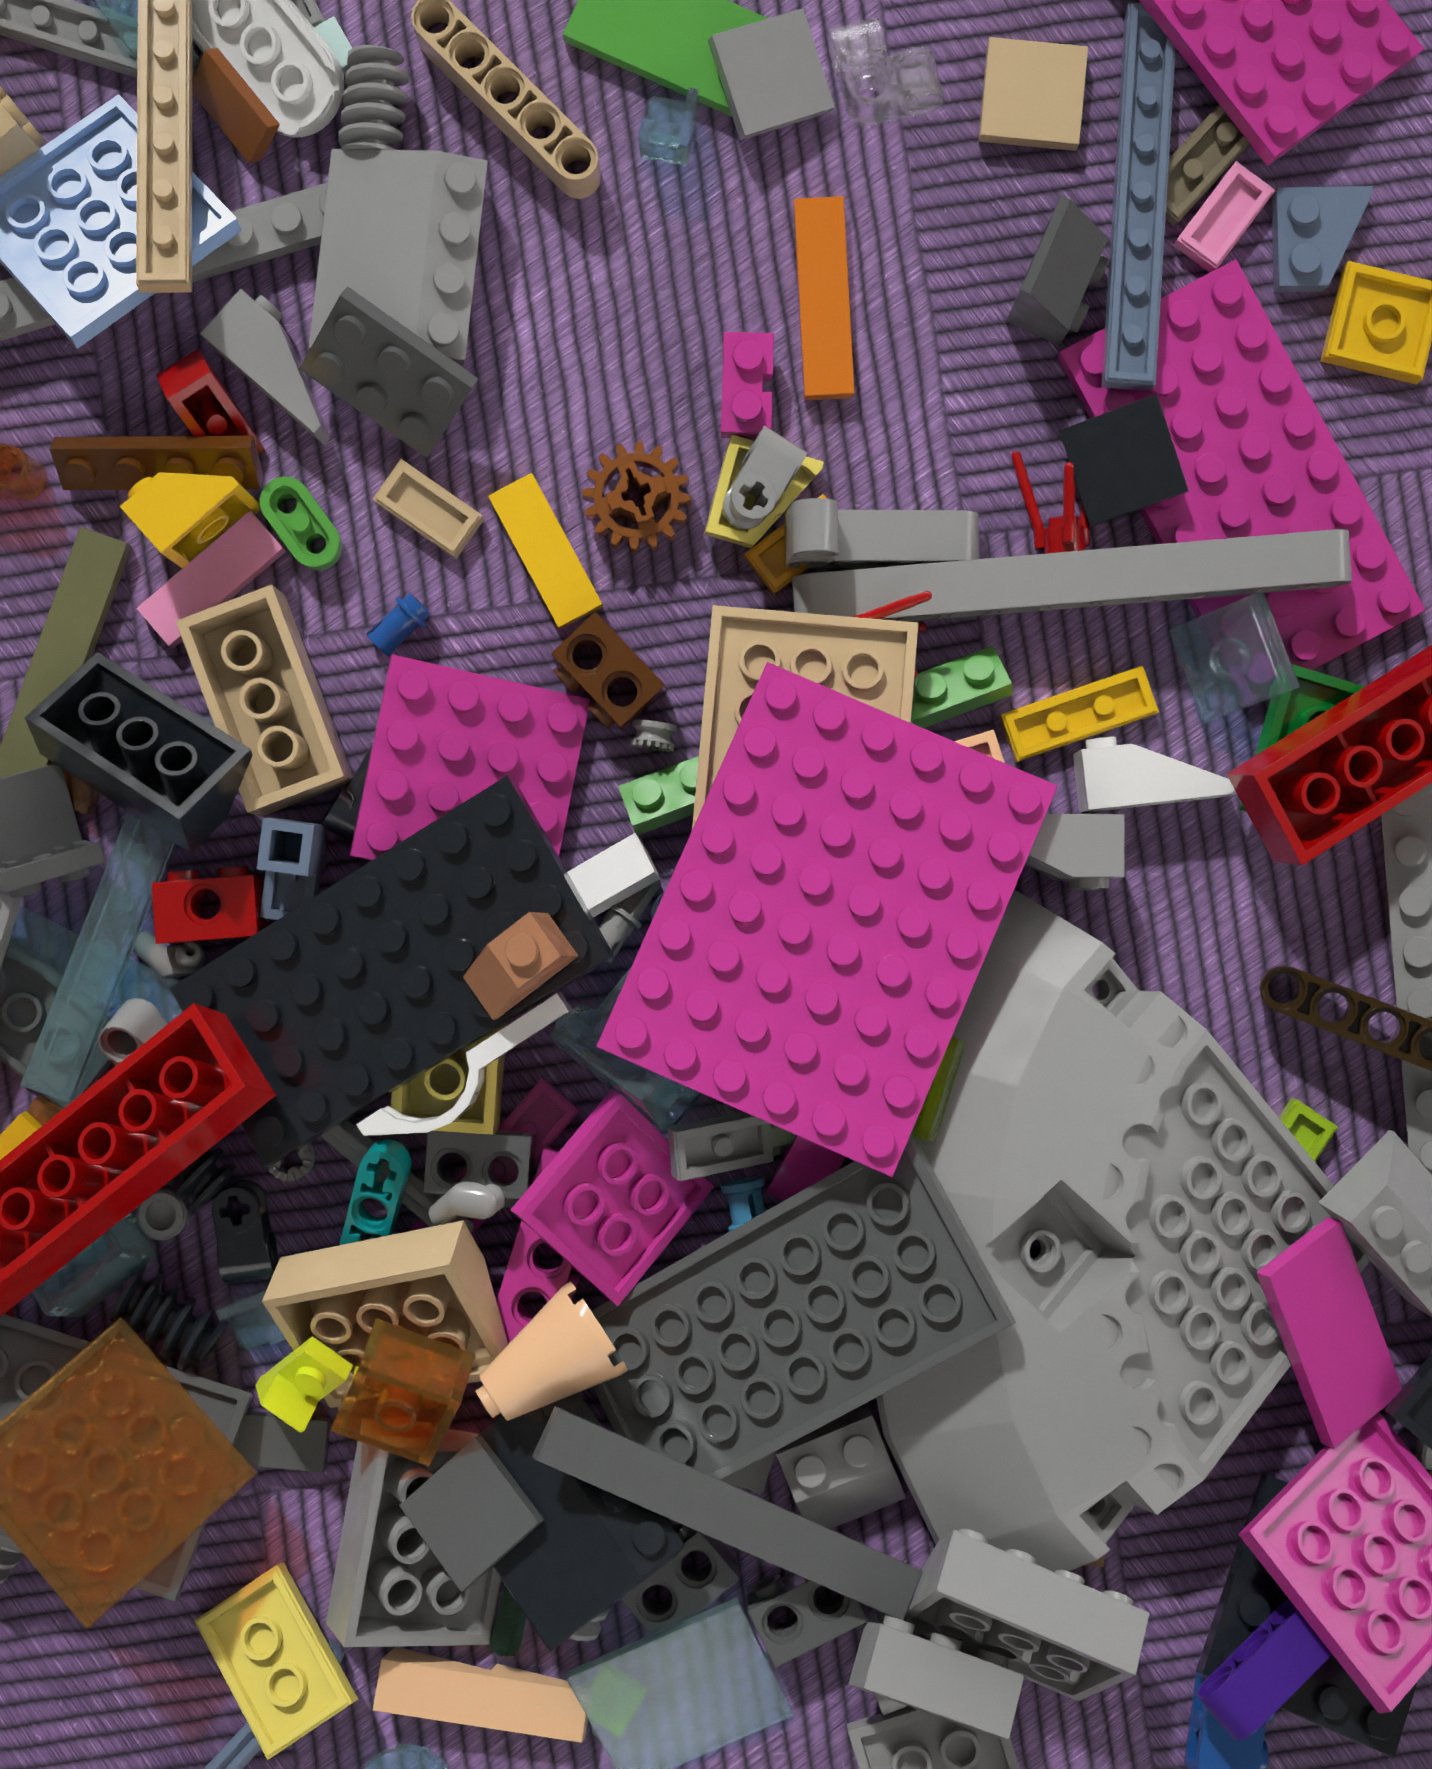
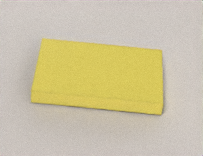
M284 1562L277 1564L194 1621L267 1760L358 1700Z

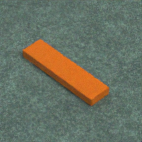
M844 196L794 199L793 210L804 401L853 398L854 375Z

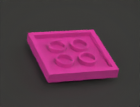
M611 1089L511 1208V1211L605 1298L619 1306L712 1191L714 1186L704 1176L684 1181H677L671 1176L668 1140L621 1093Z

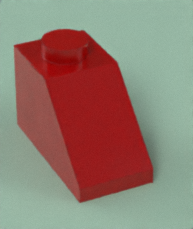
M199 348L156 374L167 400L193 436H254L258 455L265 451L264 446L229 391Z

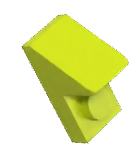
M312 1336L258 1379L255 1386L260 1404L295 1430L302 1433L306 1429L318 1402L347 1380L353 1365Z

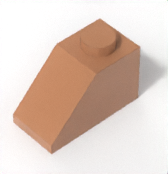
M528 912L486 945L463 978L491 1018L496 1020L576 959L578 954L548 913Z

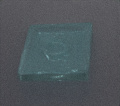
M1264 591L1250 595L1169 630L1204 724L1300 687Z

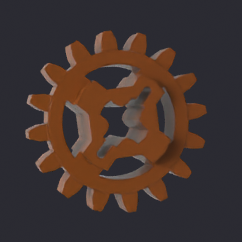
M642 441L636 442L634 453H627L621 443L617 444V457L611 460L603 453L598 456L603 468L601 472L588 469L587 478L595 487L583 489L582 496L583 500L595 505L588 507L584 511L587 521L600 519V522L594 529L595 534L600 538L610 532L612 534L611 546L616 550L623 541H628L632 554L638 553L640 542H647L653 552L657 551V538L663 535L672 542L675 539V533L671 527L672 524L685 526L687 523V516L679 508L691 506V495L679 491L689 486L688 475H674L679 468V460L674 457L664 463L662 461L663 447L659 445L650 455L645 453ZM637 467L649 468L659 475L650 477L638 471ZM619 473L620 480L615 490L606 493V497H604L609 481ZM629 480L633 481L635 489H638L641 495H645V504L643 505L645 516L641 515L639 507H636L635 503L630 500L629 491H631ZM671 498L666 514L656 523L654 515L658 506L666 503L667 499ZM624 518L635 523L638 529L623 527L616 523L615 520Z

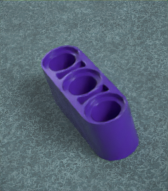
M1288 1598L1201 1684L1197 1697L1234 1741H1241L1256 1732L1320 1668L1332 1653Z

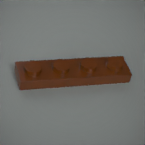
M254 436L54 437L49 449L63 490H130L140 480L146 477L153 478L159 472L231 476L245 489H260L264 478Z

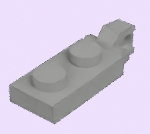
M745 1112L669 1126L667 1131L671 1176L677 1181H684L774 1162L773 1156L781 1154L780 1146L792 1143L796 1135Z

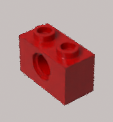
M249 866L218 868V878L199 879L198 870L167 872V882L151 883L156 944L250 938L268 926V919L260 918L265 876L249 875ZM214 891L220 898L221 906L217 915L209 919L202 913L201 900L206 893Z

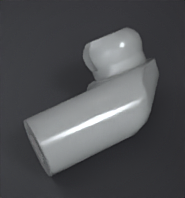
M148 930L141 932L129 946L138 957L163 978L191 975L201 969L205 962V955L200 944L189 941L184 942V944L166 947L163 944H156L155 936Z
M460 1182L454 1185L430 1207L429 1217L436 1226L452 1223L458 1216L475 1219L490 1218L502 1209L505 1203V1196L502 1189L495 1184L484 1186L475 1182Z

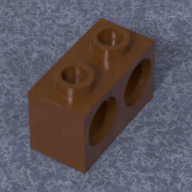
M596 612L551 653L554 660L559 664L553 670L554 674L572 693L580 687L593 700L587 708L607 729L615 723L624 732L632 724L633 720H637L666 692L665 684ZM586 646H594L602 652L600 664L591 670H583L575 665L577 652ZM620 682L631 683L637 689L636 699L625 707L616 706L609 700L611 688Z

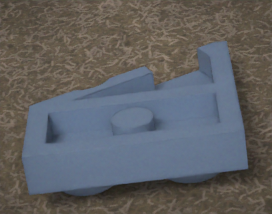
M1373 186L1282 187L1275 189L1276 191L1271 196L1274 293L1323 292L1330 285L1373 194Z

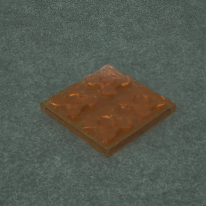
M122 1317L115 1321L0 1422V1526L86 1629L91 1628L258 1474Z

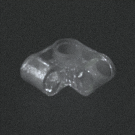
M877 17L828 29V47L833 70L836 76H838L846 112L849 118L856 124L873 126L899 118L922 116L935 111L943 105L945 99L932 49L928 47H915L899 54L887 56L883 29ZM863 89H872L875 90L879 94V96L875 98H865L862 97L858 93V91Z

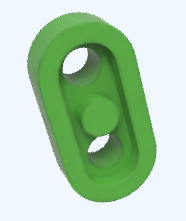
M287 476L275 478L267 483L260 495L261 511L294 558L304 567L311 570L319 571L332 567L342 554L343 541L340 533L310 491L299 480ZM288 498L296 499V509L291 513H283L281 510L282 503ZM317 538L325 539V549L318 554L311 553L310 545L312 541Z

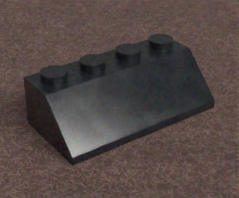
M99 652L94 654L25 717L41 755L189 853L197 849L227 819L253 756L250 748Z

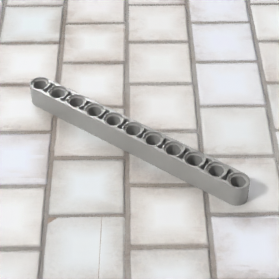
M1336 529L810 573L792 577L794 612L853 617L908 596L930 591L932 593L931 600L881 618L882 620L914 622L1329 588L1351 584L1352 568L1349 530Z

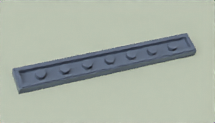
M1128 1L1124 17L1101 387L1152 392L1156 385L1175 47L1140 2Z

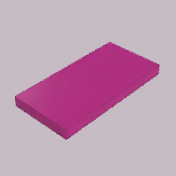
M1327 1217L1256 1273L1321 1444L1335 1449L1389 1404L1402 1390V1386L1341 1220Z

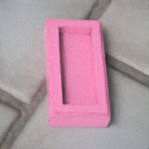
M1235 161L1173 246L1209 273L1216 270L1276 190Z

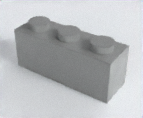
M890 1616L884 1617L883 1624L865 1623L849 1686L992 1736L1009 1739L1024 1679V1674L1007 1668L1009 1658L979 1649L977 1657L960 1652L961 1641L932 1632L930 1641L913 1635L915 1625Z

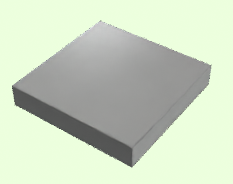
M803 8L714 34L709 38L708 44L740 140L830 113L835 108Z

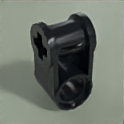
M251 1180L236 1181L223 1190L212 1204V1216L217 1240L218 1267L224 1283L273 1275L279 1261L276 1239L271 1228L267 1196L264 1189L258 1183ZM237 1197L240 1203H248L250 1207L243 1216L240 1209H231L230 1203Z

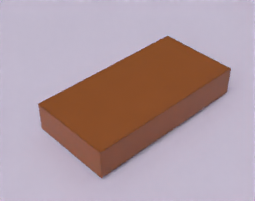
M218 48L205 50L192 76V94L248 163L261 161L280 123Z

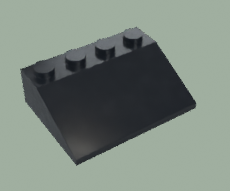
M579 1393L509 1421L502 1416L478 1435H482L544 1518V1521L499 1560L493 1568L549 1652L553 1651L678 1556L685 1546L665 1516L548 1466L532 1457L555 1406L601 1426ZM447 1460L444 1464H442L439 1468L432 1472V1475L435 1474L449 1460Z

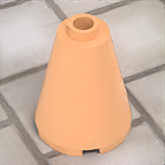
M571 1281L564 1285L479 1375L483 1386L476 1390V1393L492 1418L502 1413L505 1419L509 1421L616 1378L628 1370L623 1361L615 1367L611 1363L608 1356L614 1353L616 1349L585 1301L582 1299L573 1304L569 1296L576 1292V1288Z

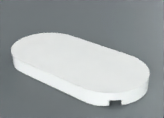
M193 0L192 40L203 53L205 50L218 48L280 123L277 133L288 137H306L319 132L330 123L336 115L343 98L344 77L342 67L333 50L291 0Z

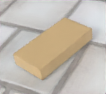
M400 459L372 499L381 508L455 559L458 558L484 521L483 515L402 459Z

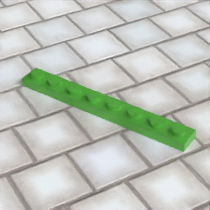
M994 646L918 673L914 679L911 723L921 728H926L1013 695L1012 682ZM699 756L618 786L631 824L637 835L694 814Z

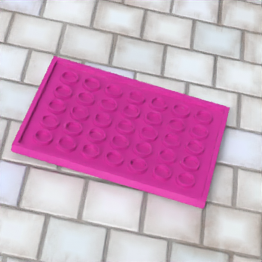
M767 662L596 1047L893 1177L1058 786Z

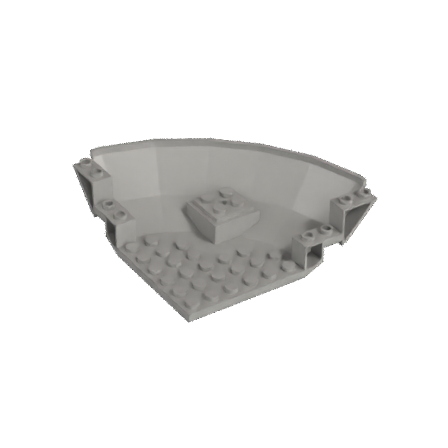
M1014 890L912 1132L1016 1323L876 1397L885 1440L935 1544L952 1530L969 1529L984 1535L988 1539L987 1544L1003 1551L1014 1549L1030 1554L1036 1559V1565L1050 1571H1071L1098 1560L1111 1550L1105 1543L1134 1506L1158 1515L1201 1483L1291 1366L1256 1272L1327 1217L1331 1218L1318 1202L1334 1185L1206 1028L1161 991H1139L1113 960L1116 953L1103 942ZM1096 982L1099 985V994L1097 997H1095L1092 992V988L1096 984ZM1347 1235L1361 1273L1370 1260ZM1037 1239L1041 1250L1039 1255L1032 1259L1030 1257V1246Z

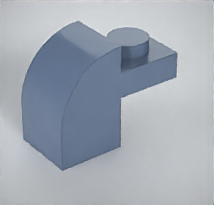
M272 817L263 818L257 869L266 871L260 918L278 920L318 895L320 875L325 873L327 841L323 825Z

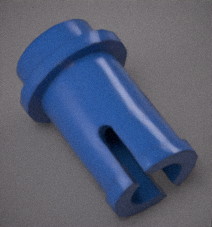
M410 592L404 598L398 596L395 599L398 604L372 630L366 633L368 638L388 657L393 654L392 652L417 627L425 628L427 626L425 620L431 615L428 609Z

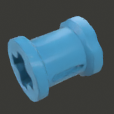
M764 1176L736 1179L720 1185L721 1193L727 1195L732 1225L728 1227L729 1232L766 1211L761 1187L765 1185Z

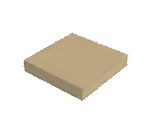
M989 37L986 50L978 142L1076 151L1080 142L1088 46Z

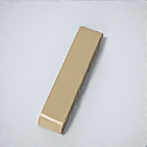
M418 0L412 9L411 19L423 53L563 193L577 199L586 198L595 193L600 185L601 172L598 153L594 144L450 0ZM441 22L448 25L440 33L427 32L428 28L434 23ZM471 57L483 59L482 63L476 68L468 69L461 66L465 60ZM510 91L519 95L516 100L508 104L496 101L498 96L504 92ZM541 126H547L554 130L549 137L544 139H537L531 136L533 130ZM573 161H584L590 165L581 174H570L565 170Z

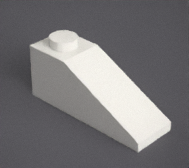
M1116 737L1086 740V749H1081L1072 754L1079 813L1221 798L1237 794L1228 778L1135 744L1117 745Z

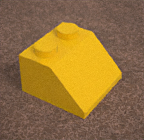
M164 472L157 473L153 478L146 477L137 482L128 492L127 496L129 499L120 506L158 551L182 569L249 511L256 514L261 509L260 503L231 476Z

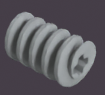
M359 45L348 51L347 64L350 68L345 74V84L348 88L343 92L345 108L341 111L340 121L343 128L339 131L338 138L341 149L396 150L387 145L402 142L403 133L390 126L400 125L405 121V113L393 106H400L407 102V94L396 86L409 84L410 76L405 70L397 67V65L404 62V57L398 51L377 45Z

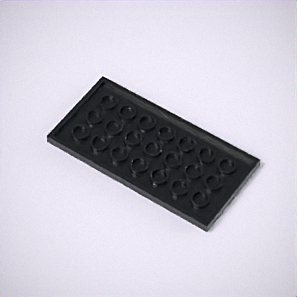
M507 775L170 987L182 1012L195 1003L226 1014L276 1094L275 1097L241 1123L265 1167L282 1160L615 956L514 777ZM528 912L548 913L576 951L578 957L498 1019L493 1020L463 976L488 943Z

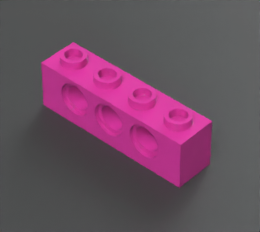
M550 1145L543 1149L534 1181L561 1148ZM522 1220L496 1301L508 1344L535 1316L523 1308L521 1302L523 1294L538 1292L545 1297L548 1303L570 1281L577 1289L580 1274L573 1273V1267L564 1259L561 1264L554 1267L545 1266L539 1261L536 1249L538 1245L545 1242ZM575 1293L569 1296L571 1301H573Z

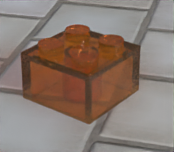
M376 1318L346 1384L330 1431L430 1466L462 1402L475 1354Z

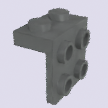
M45 765L0 778V891L9 892L12 898L26 896L42 889L40 882L56 877L59 878L60 882L78 880L90 875L89 867L105 863L101 844L99 842L85 841L81 838L64 773L59 766Z

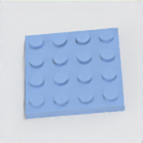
M119 94L0 176V263L77 349L155 294L139 293L136 286L137 113ZM192 172L193 266L242 230L237 218Z

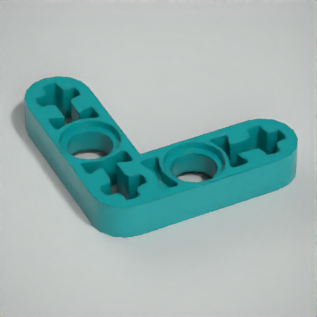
M390 1139L378 1140L362 1158L339 1245L359 1242L365 1233L373 1234L370 1239L398 1234L395 1232L412 1167V1158L403 1144ZM381 1158L389 1161V1169L392 1170L384 1182L377 1181L381 1176L383 1162L380 1161ZM367 1198L377 1199L385 1206L387 1215L376 1217L369 1214L363 1205V1200Z

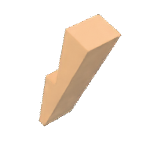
M395 1647L381 1659L373 1711L582 1743L586 1735L593 1687L501 1664H496L489 1670Z

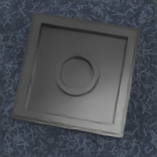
M482 1435L474 1437L399 1505L461 1592L472 1586L544 1521V1518Z

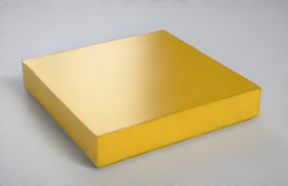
M1347 261L1342 267L1320 362L1417 385L1423 380L1432 342V281Z

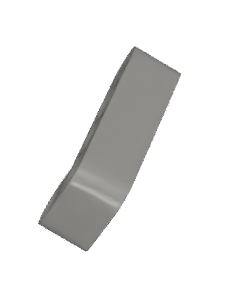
M809 498L794 501L785 513V564L789 568H800V563H809L803 569H868L979 559L978 513L973 511L838 510V502L835 500Z

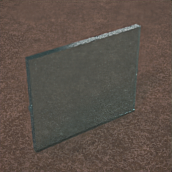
M734 1598L566 1672V1679L592 1725L593 1734L601 1741L615 1769H672L794 1716L792 1707L769 1663L770 1656L766 1651H763L738 1598Z

